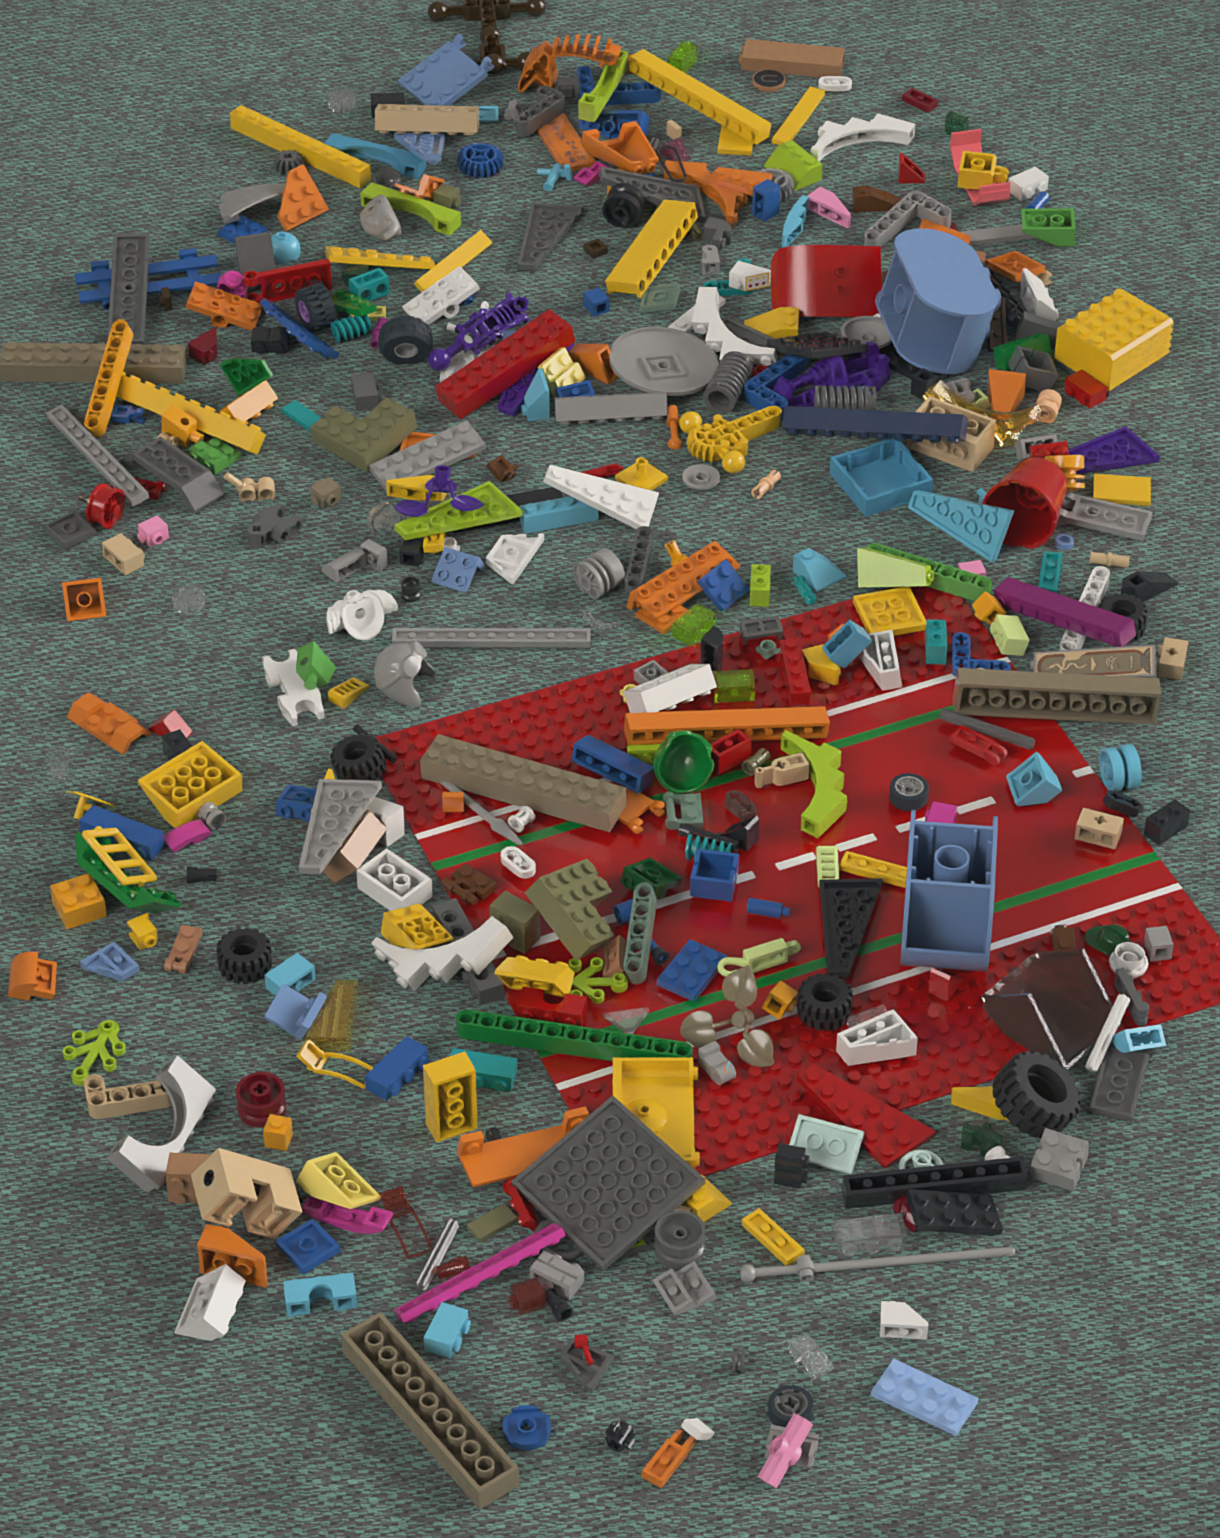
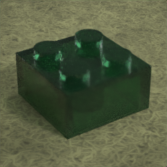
M953 111L945 116L944 132L951 135L953 132L968 130V117Z

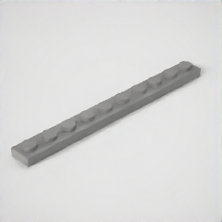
M63 405L46 412L48 419L115 488L124 491L125 499L132 506L140 504L149 498L148 492Z
M393 628L392 645L400 642L411 643L417 641L423 647L590 648L591 629Z

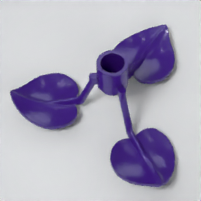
M438 465L435 467V477L425 484V488L429 491L425 501L422 504L415 500L401 501L394 506V509L410 517L423 516L428 513L426 506L432 492L450 493L453 499L450 505L460 511L475 510L484 506V503L468 495H459L457 497L454 494V491L457 490V485L450 480L451 468L446 465Z

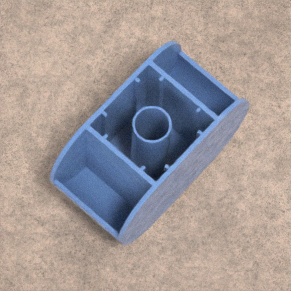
M911 229L904 231L894 241L895 251L882 291H879L875 298L878 312L898 354L907 362L935 373L958 374L966 372L976 364L983 342L989 337L990 322L994 311L998 310L1001 302L999 289H994L990 281L989 269L983 267L976 251L963 240L951 234L933 229Z
M911 810L900 965L988 972L994 908L998 816H993L992 826L915 821L916 810Z

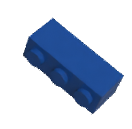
M406 1036L365 1075L366 1090L385 1101L392 1096H396L400 1092L401 1087L406 1082L410 1083L415 1073L420 1069L423 1070V1065L428 1064V1048Z

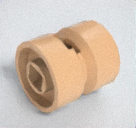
M1051 389L1041 391L1033 409L1034 418L1040 422H1054L1062 403L1061 395Z

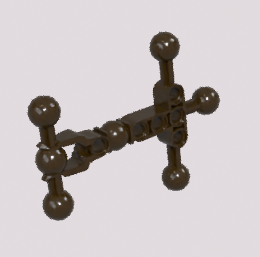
M465 0L463 6H446L443 2L436 1L429 5L427 13L434 22H441L447 16L463 15V18L467 21H480V40L483 45L479 46L480 60L473 61L480 66L482 60L485 57H489L492 60L490 63L494 65V68L488 71V73L498 74L502 69L506 70L507 68L518 67L522 71L530 52H522L517 58H506L505 45L499 42L501 35L497 29L496 20L508 19L510 13L527 12L531 17H539L545 12L546 4L544 0H527L525 3H510V0Z

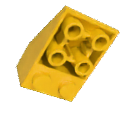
M420 903L383 913L381 935L391 945L419 950L453 940L449 932Z

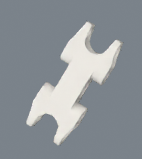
M295 649L288 650L289 658L283 662L273 661L268 655L263 656L262 662L265 670V679L269 687L280 686L282 692H285L284 695L277 696V701L282 715L291 726L298 725L297 714L303 711L313 712L319 720L324 719V709L318 688L316 687L313 690L306 689L304 681L296 672L297 651Z

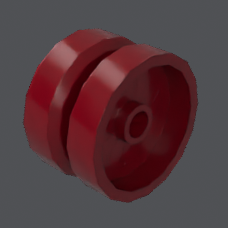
M255 1072L248 1074L237 1084V1112L239 1118L246 1125L264 1128L270 1114L283 1117L286 1114L285 1086L278 1076L269 1072Z

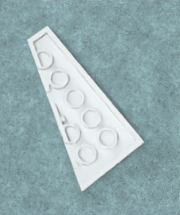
M553 465L548 467L543 479L544 483L635 529L641 526L649 527L659 495L655 491Z

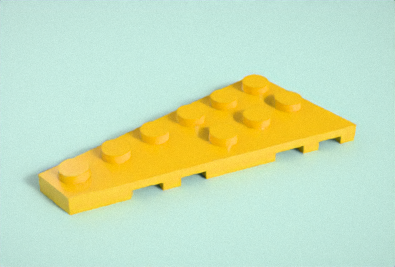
M325 246L327 259L335 263L432 269L435 266L434 260L429 256L417 258L412 255L402 256L378 253L374 249L363 251L358 248L347 249Z

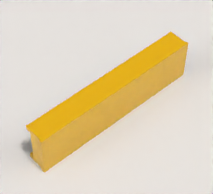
M662 201L606 278L605 283L609 294L621 292L637 294V298L642 297L698 218L695 202Z

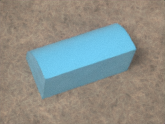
M1161 1025L1126 1029L1115 1034L1112 1038L1114 1046L1122 1053L1166 1046Z

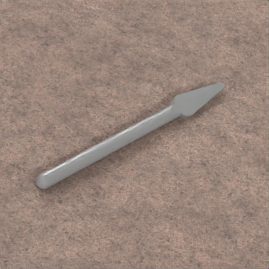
M441 782L450 792H463L452 783ZM463 792L464 803L491 825L493 831L518 845H522V841L504 820L495 818Z

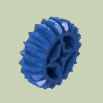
M479 142L477 144L471 143L470 146L465 145V148H461V151L458 152L457 165L460 172H463V175L468 174L469 177L474 175L475 179L481 176L483 179L484 176L489 178L490 174L495 176L496 172L500 173V169H502L503 156L501 149H497V146H492V144H486L485 142L483 144Z

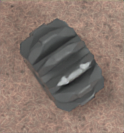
M282 150V153L278 152L277 156L274 157V166L276 172H280V175L284 173L287 175L290 170L303 164L301 154L297 153L296 150Z

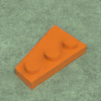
M718 167L710 175L711 182L753 196L754 186L766 179L772 180L771 173Z

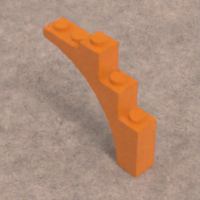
M665 161V166L672 178H684L679 161ZM681 161L687 177L682 183L698 185L701 193L718 204L724 213L726 222L733 229L734 223H737L739 208L743 209L744 203H747L748 194L711 182L710 175L712 173H710V170H707V163ZM664 169V179L671 180Z

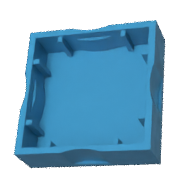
M894 438L874 443L866 448L830 457L831 476L865 517L908 504L913 491L933 492V478L921 464L913 459L901 441L894 440Z

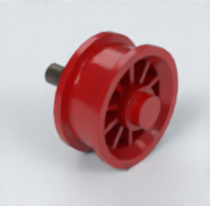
M105 483L97 485L90 496L82 493L78 496L79 501L87 503L86 518L88 522L92 524L100 523L106 529H111L121 518L125 508L124 491L119 488L111 489Z

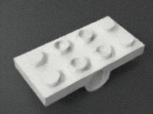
M459 266L403 305L402 308L409 316L420 318L430 325L442 315L446 318L456 316L459 312L458 304L480 288Z

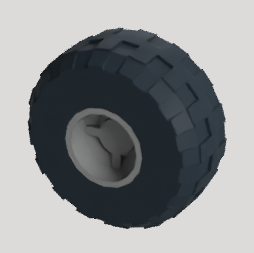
M414 316L394 317L387 321L379 330V351L386 360L396 365L422 362L433 349L432 330L420 318H415Z

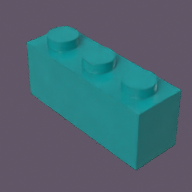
M452 1048L450 1056L466 1052L476 1070L477 1088L488 1087L494 1088L497 1091H512L518 1072L517 1058Z

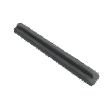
M945 708L941 710L939 715L941 720L958 726L963 725L973 731L1032 750L1035 745L1034 738Z

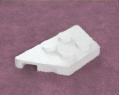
M540 533L538 537L526 538V534L501 535L487 555L486 564L514 585L543 543L544 534Z

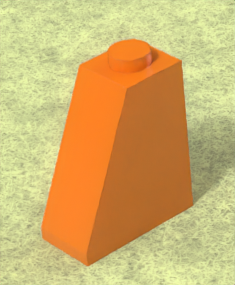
M575 344L568 352L573 363H579L583 373L608 385L618 378L610 365L609 356L611 351L608 344Z

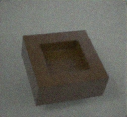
M599 239L583 244V250L592 258L608 253V247Z
M168 287L161 288V295H159L160 306H164L165 311L172 310V299Z

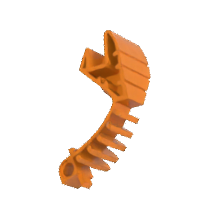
M580 34L576 35L574 45H570V35L565 36L563 45H561L559 37L554 39L553 45L545 41L529 53L519 80L518 92H524L533 81L539 86H549L554 89L558 77L556 57L577 56L599 62V67L602 68L603 64L608 66L616 64L621 46L613 44L612 39L609 38L604 51L598 50L601 36L597 35L594 48L588 47L590 34H587L584 46L580 45Z

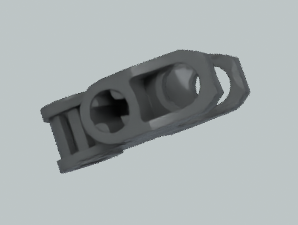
M275 504L264 508L255 514L252 524L247 527V533L249 534L248 545L252 548H262L274 540L282 544L292 538L303 527V518L298 515L283 518L285 516V506L282 504Z

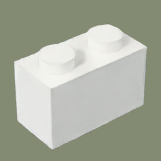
M1037 167L1028 169L1009 178L1008 182L1011 183L1010 193L1020 201L1031 198L1033 195L1048 189L1049 176Z

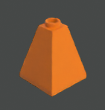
M989 369L988 398L992 416L996 423L1005 424L1009 422L1024 399L1025 373Z

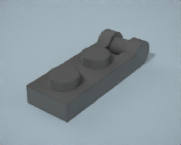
M1125 968L1116 969L1114 985L1120 995L1124 994L1130 998L1127 1009L1135 1024L1139 1026L1146 1025L1149 1004L1142 1001L1140 991H1137L1134 987L1133 978L1127 974Z

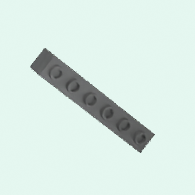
M456 898L432 905L431 915L453 937V940L446 942L445 945L464 938L474 931ZM492 962L479 975L472 970L468 972L463 967L460 968L464 984H469L471 997L477 999L480 1005L504 998V983L494 974L495 967Z

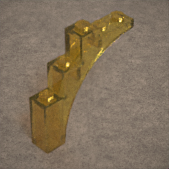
M941 380L930 386L921 397L925 401L931 396L995 419V440L1001 447L1013 446L1019 440L1018 436L1026 425H1032L1038 420L1037 415L1041 411L1038 405L1016 412L988 410L961 398Z

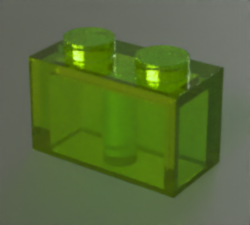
M682 41L668 56V64L686 73L698 60V45L689 41Z
M696 603L672 623V637L688 646L694 645L696 642L699 643L702 637L713 626H716L715 612Z
M753 669L713 671V677L717 686L713 688L715 703L755 701Z

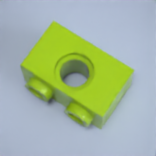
M751 564L750 606L769 607L771 565Z

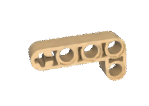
M92 1074L84 1080L88 1112L94 1119L172 1106L167 1091L158 1080L105 1089L104 1079L100 1075Z

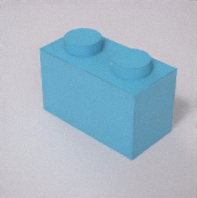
M299 953L287 958L283 963L265 974L266 989L275 996L282 984L298 992L316 980L315 966Z
M441 1302L424 1336V1351L451 1359L454 1351L458 1352L461 1347L463 1333L467 1334L470 1329L471 1321L468 1320V1310Z

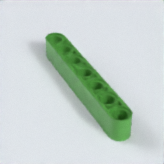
M871 543L867 546L870 549L931 565V570L934 572V580L928 587L972 601H976L984 592L991 595L992 581L987 577L881 544Z

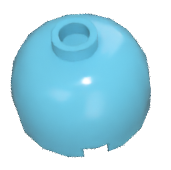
M281 231L271 236L275 263L286 264L299 258L301 247L294 235Z

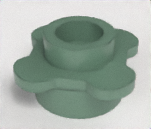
M764 640L760 643V646L756 647V652L760 653L764 659H770L773 655L779 654V648H776V644L773 641Z

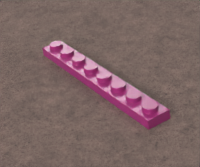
M552 1223L393 1309V1312L402 1323L413 1322L418 1319L420 1314L437 1309L441 1302L454 1300L459 1296V1293L466 1289H474L479 1286V1282L498 1276L501 1270L512 1268L518 1265L520 1260L525 1257L535 1256L540 1252V1249L557 1244L560 1238L566 1236L561 1226Z

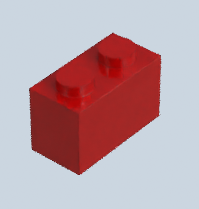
M1081 369L1065 378L1064 391L1068 396L1074 397L1081 405H1085L1090 409L1106 400L1107 386Z
M740 729L710 743L712 746L711 758L714 762L713 770L718 775L751 757V739Z

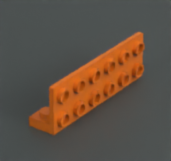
M714 541L631 591L626 607L631 611L637 607L639 609L643 608L657 620L701 593L703 589L697 581L725 559L735 571L740 568V564Z
M586 1106L565 1111L562 1124L559 1126L483 1143L484 1135L482 1131L460 1135L456 1152L472 1187L511 1179V1177H517L587 1118L589 1113Z

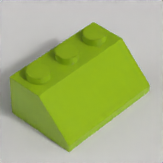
M793 140L778 145L764 164L766 169L768 167L770 169H782L783 172L787 171L788 174L792 175L794 191L822 180L823 164Z

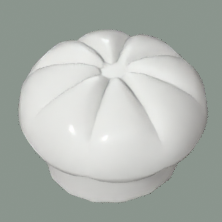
M1124 942L1117 945L1109 958V964L1114 973H1116V969L1125 968L1127 974L1131 975L1134 979L1145 973L1148 968V959L1141 946L1132 942Z

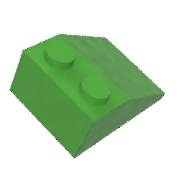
M1074 208L1021 209L1023 233L1055 246H1075L1076 226Z

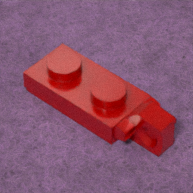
M511 1177V1179L502 1183L504 1193L511 1197L510 1204L518 1212L519 1216L517 1219L523 1228L528 1227L534 1232L540 1222L531 1203L515 1186H512L511 1181L515 1177Z

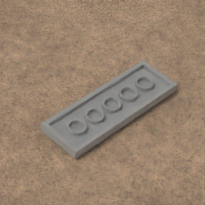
M464 421L370 464L369 470L386 490L387 480L430 475L435 473V467L438 465L450 466L485 450L486 443L468 421Z

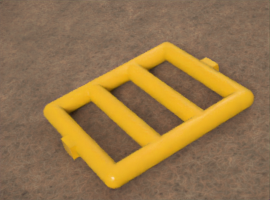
M96 826L93 830H84L82 832V837L122 885L137 884L141 887L146 883L157 880L156 874L117 828L103 829L101 826ZM113 836L119 844L100 845L95 838ZM126 852L131 859L113 861L107 853ZM139 867L145 875L126 877L121 869Z

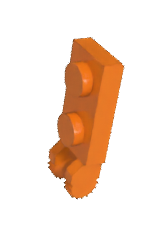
M677 1429L670 1439L667 1438L641 1472V1478L662 1488L688 1456V1453L697 1442L696 1439L690 1436L682 1446L678 1443L682 1440L684 1431Z

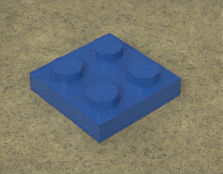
M240 215L239 221L225 225L218 230V235L235 244V237L267 232V227Z
M726 559L697 581L721 612L750 590Z
M313 1218L275 1241L279 1251L303 1275L341 1252L340 1245Z

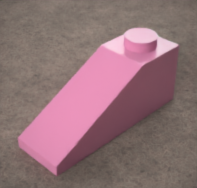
M819 187L808 195V210L839 225L850 228L851 214L833 192Z

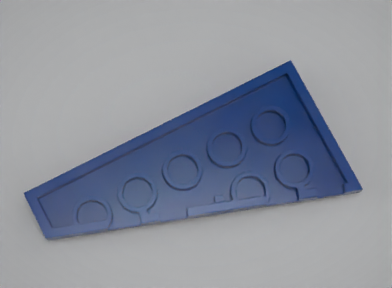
M263 298L260 305L265 308L264 311L270 316H274L277 322L287 328L286 331L289 334L296 336L297 340L307 345L311 351L315 353L319 351V354L327 359L329 357L336 359L340 353L275 303Z

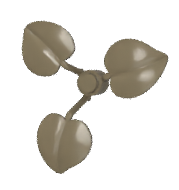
M747 965L726 976L722 984L725 998L729 1001H735V1006L740 1011L735 1012L732 1019L713 1024V1018L709 1012H693L682 1022L680 1033L690 1044L701 1048L715 1040L716 1032L714 1028L732 1023L738 1029L744 1028L743 1037L745 1039L737 1044V1050L741 1059L753 1066L767 1067L774 1064L773 1044L770 1036L765 1031L759 1029L748 1033V1030L751 1029L750 1025L754 1022V1014L746 1007L755 1001L757 986L754 974L750 966Z

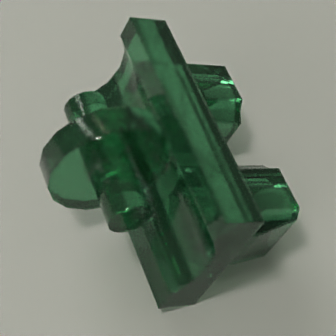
M965 1122L962 1128L961 1149L972 1151L974 1145L981 1147L980 1154L985 1157L989 1150L996 1146H1001L1003 1135L991 1130V1123L986 1122L983 1127Z

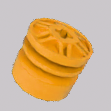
M1083 455L1044 457V459L1051 461L1062 471L1067 482V491L1074 492L1085 488V483H1076V480L1084 479V475L1076 474L1077 470L1084 469Z

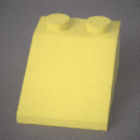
M337 1152L308 1160L296 1180L310 1196L348 1209L366 1205L381 1198Z

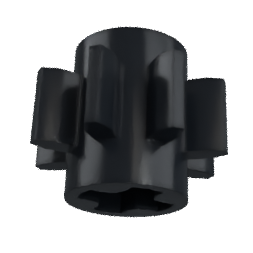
M620 1421L616 1422L615 1425L610 1424L605 1431L607 1434L605 1437L607 1445L616 1452H621L624 1448L630 1450L635 1442L633 1439L635 1436L634 1430L626 1422Z

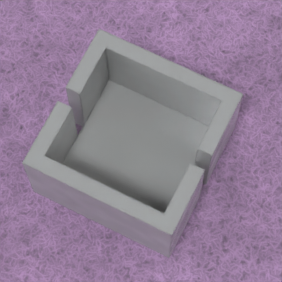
M1045 1128L1039 1143V1149L1036 1150L1030 1165V1178L1074 1192L1080 1177V1171L1082 1172L1088 1157L1089 1142Z

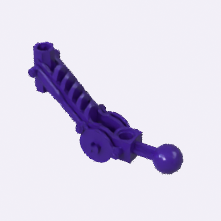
M506 293V298L497 303L494 308L489 311L481 308L478 314L477 312L469 316L470 320L465 324L456 325L455 328L460 333L454 338L456 342L446 349L436 348L429 353V366L435 371H444L450 366L451 358L462 350L464 353L472 350L475 355H479L480 349L486 345L492 346L497 342L496 338L498 340L503 339V331L513 328L521 322L527 324L530 320L525 313L529 303L527 298L520 296L514 298L511 293ZM464 336H470L473 342L467 343Z

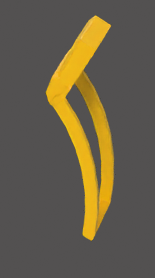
M310 1039L304 1042L296 1055L307 1066L309 1071H313L316 1074L334 1076L363 1089L366 1088V1083L362 1084L346 1075L322 1069L328 1057L356 1063L370 1071L374 1068L363 1061L347 1055L324 1052Z

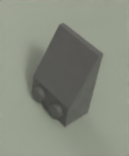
M270 232L235 237L237 270L240 274L244 276V273L247 271L258 273L276 269ZM260 284L253 287L248 286L247 291L260 289Z

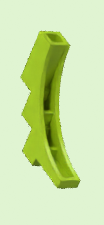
M786 730L781 734V750L789 755L801 752L804 754L809 763V775L815 787V795L808 808L801 815V830L819 838L847 809V795L840 792L844 787V773L838 770L841 766V751L825 742L819 747Z

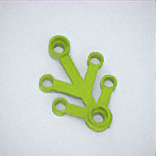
M595 957L591 959L588 968L573 978L571 987H575L578 990H570L569 994L583 996L582 993L591 998L593 1003L601 1004L604 1002V991L601 989L594 990L589 986H610L614 992L621 993L627 990L628 979L623 973H615L612 977L589 978L594 973L600 972L603 969V960ZM574 958L569 960V968L573 972H579L582 968L581 960H575Z
M105 1020L98 1025L97 1029L85 1033L77 1030L72 1033V1041L75 1045H82L87 1040L97 1038L95 1042L77 1048L66 1046L62 1050L63 1058L67 1061L74 1060L76 1057L88 1053L82 1065L75 1068L71 1074L72 1082L75 1085H84L85 1078L89 1076L88 1071L98 1055L103 1061L105 1071L111 1072L117 1068L116 1059L109 1055L105 1047V1043L109 1039L114 1055L122 1056L126 1053L125 1043L119 1041L117 1037L120 1030L117 1022Z

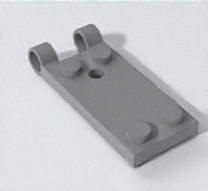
M1066 491L1065 498L1069 499L1070 502L1064 500L1062 507H1073V510L1069 512L1061 508L1059 516H1062L1064 519L1058 518L1057 524L1064 526L1067 523L1143 541L1153 512Z

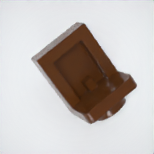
M500 455L490 461L486 467L499 482H502L506 479L507 481L512 480L516 476L519 466L517 463L511 466L505 457Z
M1065 924L1054 926L1049 932V937H1052L1053 955L1075 954L1074 928L1067 927Z

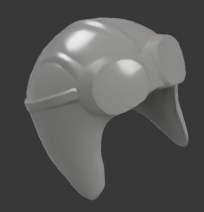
M414 641L411 643L400 642L385 648L377 656L374 666V679L377 689L398 703L420 707L421 698L414 689L413 678L418 672L430 675L436 674L433 667L425 659L427 652L419 642Z

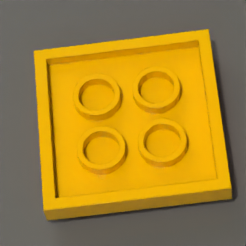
M909 586L853 596L854 606L868 634L893 630V636L926 629V619Z

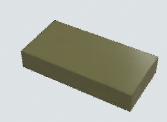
M504 1203L468 1223L467 1230L479 1243H482L518 1222V1219Z

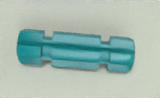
M802 575L795 576L793 583L798 587L797 589L803 599L806 598L805 602L808 605L815 604L817 597L812 593L813 591Z

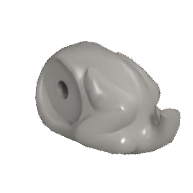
M378 195L374 197L359 214L362 228L368 235L383 241L393 236L399 237L401 235V225L386 196Z

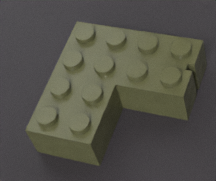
M386 397L362 420L334 405L323 415L324 419L320 418L310 427L314 443L368 473L370 472V464L385 458L418 426L414 411Z
M588 859L540 877L525 892L575 960L599 951L615 936L610 930L609 925L604 922L595 908L612 893V890L602 877L597 876L599 873Z

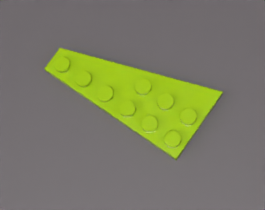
M488 481L459 494L468 495L484 503V506L471 511H460L450 505L451 500H453L451 498L429 508L428 513L423 516L407 518L394 524L395 531L404 540H410L522 517L523 510L492 482Z

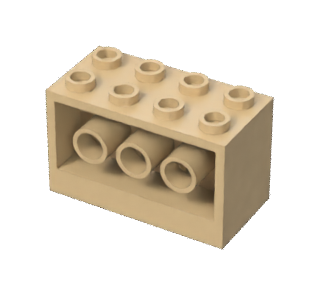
M929 396L916 412L963 414L968 419L965 442L959 441L958 444H952L942 440L940 443H933L929 440L915 442L907 439L908 449L974 472L994 448L996 420Z

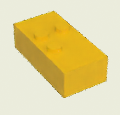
M464 1051L423 1065L426 1125L436 1143L478 1129L476 1070L466 1052Z

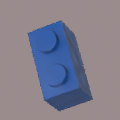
M769 179L754 186L752 215L765 222L779 214L780 186Z

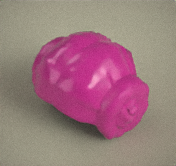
M228 271L219 277L216 288L244 298L248 286L244 284V276L237 271Z

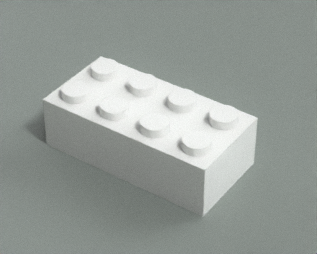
M689 664L623 691L630 713L659 712L662 709H673L677 707L676 704L679 702H690L694 700L693 697L696 695H707L711 693V689L717 686L710 664Z

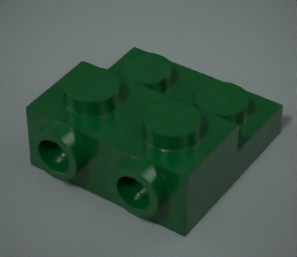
M650 857L624 867L620 882H622L625 888L633 891L638 884L643 882L652 885L658 900L665 897L667 889L680 885L682 877Z

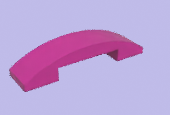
M310 1195L301 1207L302 1212L315 1220L350 1232L364 1234L384 1231L393 1216L392 1211L372 1207L369 1212L355 1208L348 1209Z

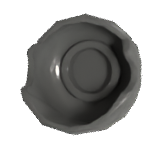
M384 168L375 175L374 182L398 190V187H395V183L401 184V177L394 168Z

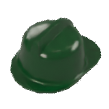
M1117 924L1092 927L1085 934V940L1088 945L1109 957L1120 943L1132 942L1129 939L1127 930Z

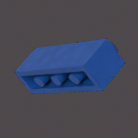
M590 735L574 743L571 761L637 794L652 785L654 776L653 766Z
M92 805L79 820L81 832L93 830L96 826H101L103 829L117 828L142 859L145 858L152 861L165 846L163 831ZM113 836L108 837L111 839V844H119Z

